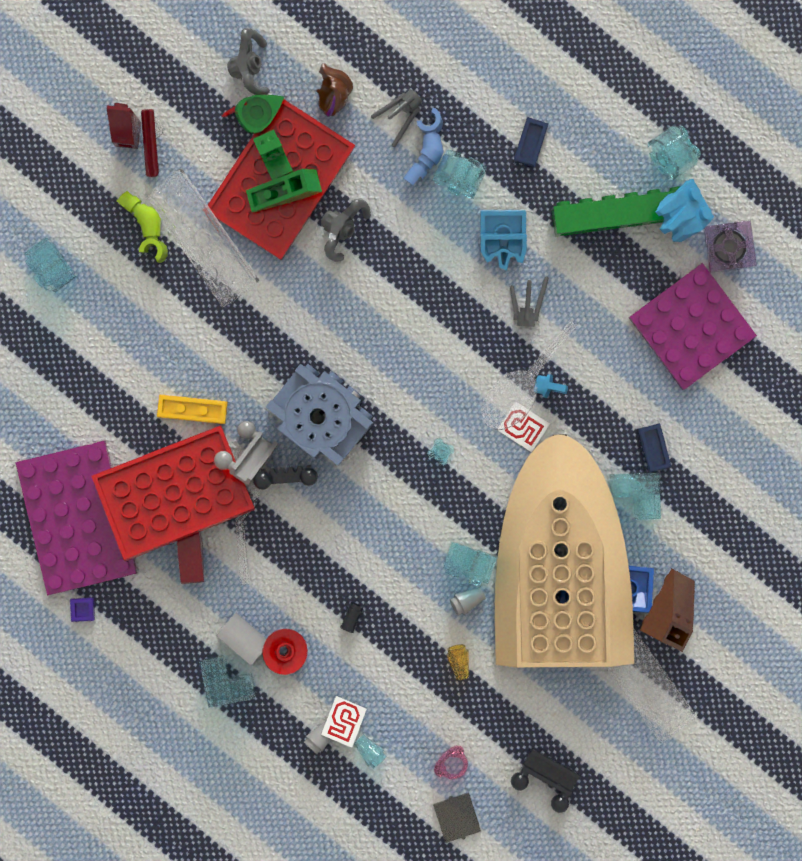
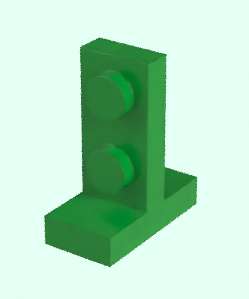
M274 129L253 139L272 180L293 172Z

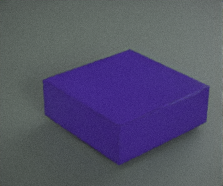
M94 597L70 599L71 622L95 620Z

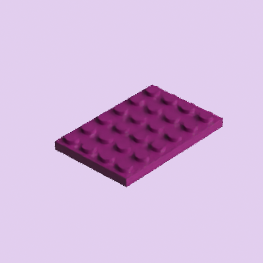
M106 441L15 462L47 596L137 574L134 558L128 561L123 560L92 479V475L112 468Z

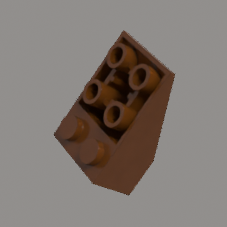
M671 568L669 574L664 579V584L659 594L653 600V606L643 620L640 631L683 652L693 633L695 581Z

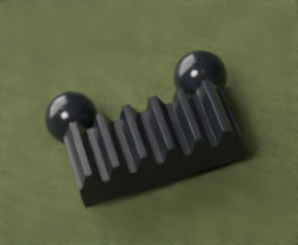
M307 465V468L304 469L302 466H298L296 472L293 467H289L287 473L284 467H280L278 473L275 468H270L269 473H267L266 469H261L254 476L253 483L260 490L267 489L271 484L301 482L306 486H312L317 482L318 474L311 465Z
M532 748L520 772L512 775L511 785L515 790L522 791L529 784L528 775L536 777L561 791L560 794L552 798L551 807L555 812L563 813L569 807L568 798L571 796L572 790L581 775Z

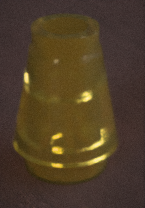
M464 644L449 647L446 656L456 680L469 678V650L466 649Z

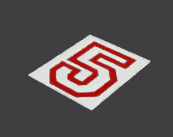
M515 402L498 428V431L532 452L550 423Z
M336 696L321 735L352 748L367 709Z

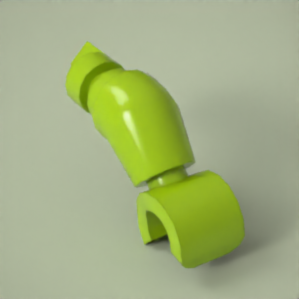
M128 191L124 192L117 202L130 213L134 212V217L138 219L137 222L141 225L143 237L146 238L141 243L139 252L148 253L149 248L155 245L158 250L155 259L158 263H162L168 256V249L162 241L158 240V237L161 236V218L158 212L152 206L148 207L145 203L141 204L142 201L137 196L131 195Z

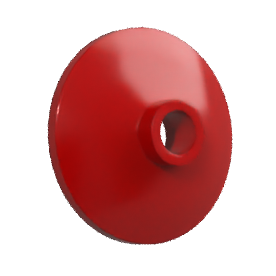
M292 629L274 631L267 637L262 649V656L266 666L271 671L281 675H288L298 671L305 663L308 653L305 639L301 634ZM286 647V653L281 655L279 652L280 648Z

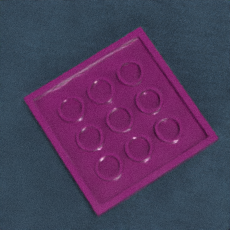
M703 263L628 317L682 390H685L757 336Z

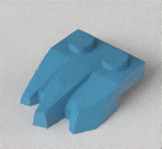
M694 179L685 181L676 192L668 194L660 202L656 210L658 216L664 217L660 230L664 234L672 231L673 242H682L702 231L714 218Z
M480 210L481 253L487 262H490L494 256H498L499 267L507 270L512 256L516 258L517 262L523 263L527 251L526 210Z

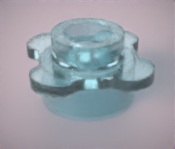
M437 438L434 440L433 448L428 451L427 455L430 459L434 458L439 461L440 465H446L449 455L454 453V447L443 443L442 439Z

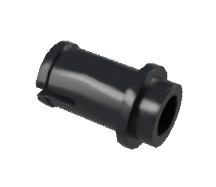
M351 602L346 607L348 611L340 627L347 632L354 633L359 617L364 613L362 611L364 607Z

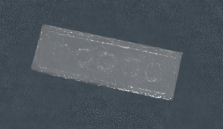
M633 628L634 664L605 668L661 744L698 716Z

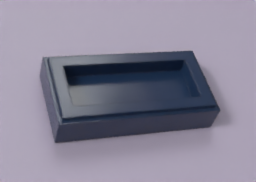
M529 117L526 118L513 162L535 168L549 123Z
M661 424L638 428L637 431L648 473L672 467Z

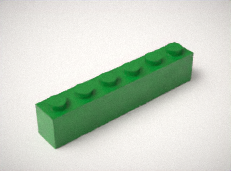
M681 186L671 187L668 192L653 189L647 191L645 195H638V192L626 193L622 198L608 195L601 197L602 200L593 201V198L580 199L577 204H570V201L556 203L557 206H554L551 210L555 237L663 223L664 217L658 216L656 210L660 202L668 194L676 192Z

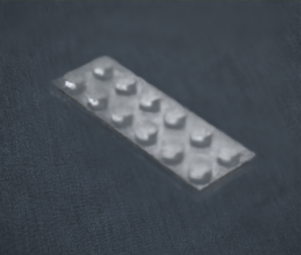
M183 169L176 170L146 195L148 201L158 212L166 227L223 308L227 307L260 281Z

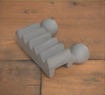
M243 421L238 425L237 432L243 439H253L236 463L233 462L231 454L226 451L218 452L214 457V463L219 469H229L231 475L249 486L256 473L261 470L273 454L278 443L274 442L271 444L261 437L263 433L257 432L252 422Z

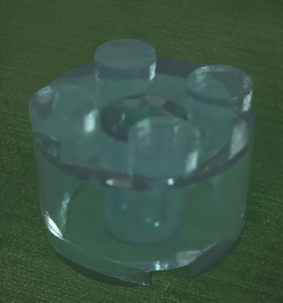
M671 126L647 144L648 147L651 146L652 152L649 155L654 165L663 175L668 173L671 176L668 178L670 180L676 179L697 165L698 158L701 156L699 148L691 143L688 138V132L683 126Z
M446 150L432 181L441 186L446 185L448 187L447 191L456 196H460L462 193L464 196L474 199L485 176L486 167L471 157L468 159L461 157L462 153Z

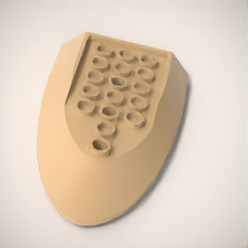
M565 435L551 436L537 445L521 468L509 497L500 537L496 569V665L522 668L613 667L634 664L631 581L625 541L616 506L603 473L593 457L580 443ZM557 497H563L567 501V506L564 510H557L554 507V500ZM562 543L567 546V555L558 556L555 553V546ZM565 590L569 594V600L566 603H559L556 600V593L558 591Z

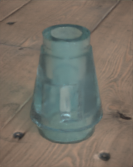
M364 734L354 742L367 766H371L373 769L387 757L384 754L385 750Z

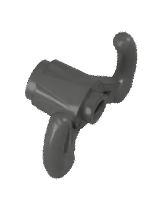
M244 28L240 35L239 54L228 61V72L233 78H243L244 87L252 94L267 95L270 92L268 87H257L254 84L253 75L259 73L262 62L260 57L252 52L251 38L262 48L267 46V42L256 30Z
M355 199L350 204V207L342 213L330 210L324 214L321 225L329 233V239L325 244L324 251L330 260L334 262L344 260V254L335 253L334 250L340 239L345 240L354 234L355 227L352 219L361 209L365 219L371 217L370 207L363 199Z

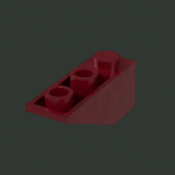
M114 103V106L107 105L111 141L114 146L138 149L141 128L140 120L132 109L128 108L127 104Z

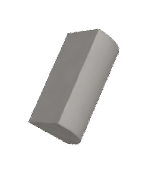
M237 613L232 616L216 635L250 665L262 653L264 642L267 639Z

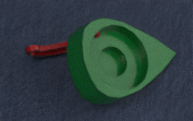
M249 96L240 100L235 107L224 112L221 116L227 117L235 112L238 122L248 133L256 134L263 131L271 123L285 96Z

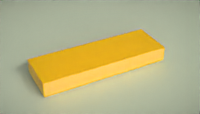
M159 394L157 417L226 424L228 402Z

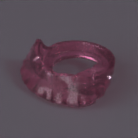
M456 745L442 754L434 766L436 776L458 779L465 774L468 768V760L464 754L463 747ZM449 757H457L463 761V768L459 773L450 774L446 771L444 763Z

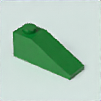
M300 169L246 190L252 212L301 200L322 192L315 169Z

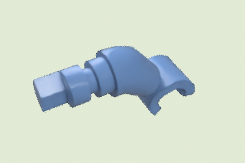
M436 108L431 110L432 116L436 118L431 126H425L421 120L416 121L419 129L425 135L423 136L421 155L418 158L419 162L414 163L403 177L412 185L419 178L423 179L427 175V169H431L434 165L437 166L444 152L440 134H438L443 127V120Z

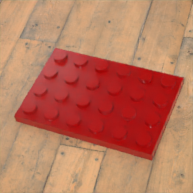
M283 99L271 123L263 131L252 136L205 208V212L282 261L356 146ZM274 129L293 172L300 169H315L322 192L301 200L252 212L246 190L272 180L253 139Z
M221 425L92 475L93 482L124 561L255 510L245 483L231 475L229 469H219L214 463V457L220 451L230 453L233 462L236 463Z

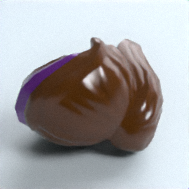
M322 63L319 73L323 77L321 88L317 89L316 92L319 95V108L327 117H330L346 106L348 96L353 91V82L343 71Z

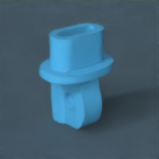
M548 374L547 377L538 375L534 392L542 394L544 398H548L550 391L567 394L568 387L552 383L553 376L551 374Z

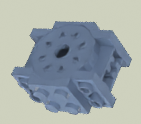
M300 364L274 399L266 405V408L283 421L278 430L310 456L316 459L320 453H323L337 466H340L359 440L374 424L371 421L373 416L362 407L360 410H357V407L362 403L359 399L361 395L351 386L347 389L342 386L343 380L331 371L328 374L324 371L318 378L319 373L309 364L305 367ZM317 410H323L326 415L325 421L319 425L314 424L312 420L313 413Z

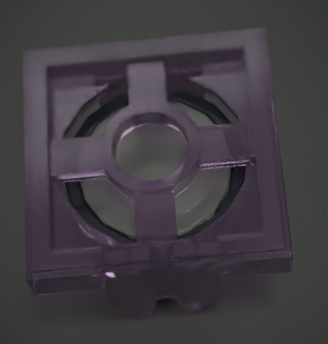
M751 220L711 225L704 228L710 273L736 271L742 268L757 266Z

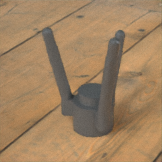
M411 89L406 94L402 93L397 99L371 115V118L374 119L398 103L399 106L388 115V119H392L401 110L407 114L411 111V114L392 143V147H396L415 115L421 111L418 106L422 104V100Z
M547 276L544 278L535 311L534 308H530L532 281L530 279L527 281L525 308H520V312L514 286H510L514 311L513 320H517V326L535 327V321H539V312L549 280Z

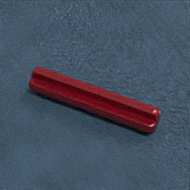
M143 109L141 111L145 171L147 177H156L159 174L154 110Z

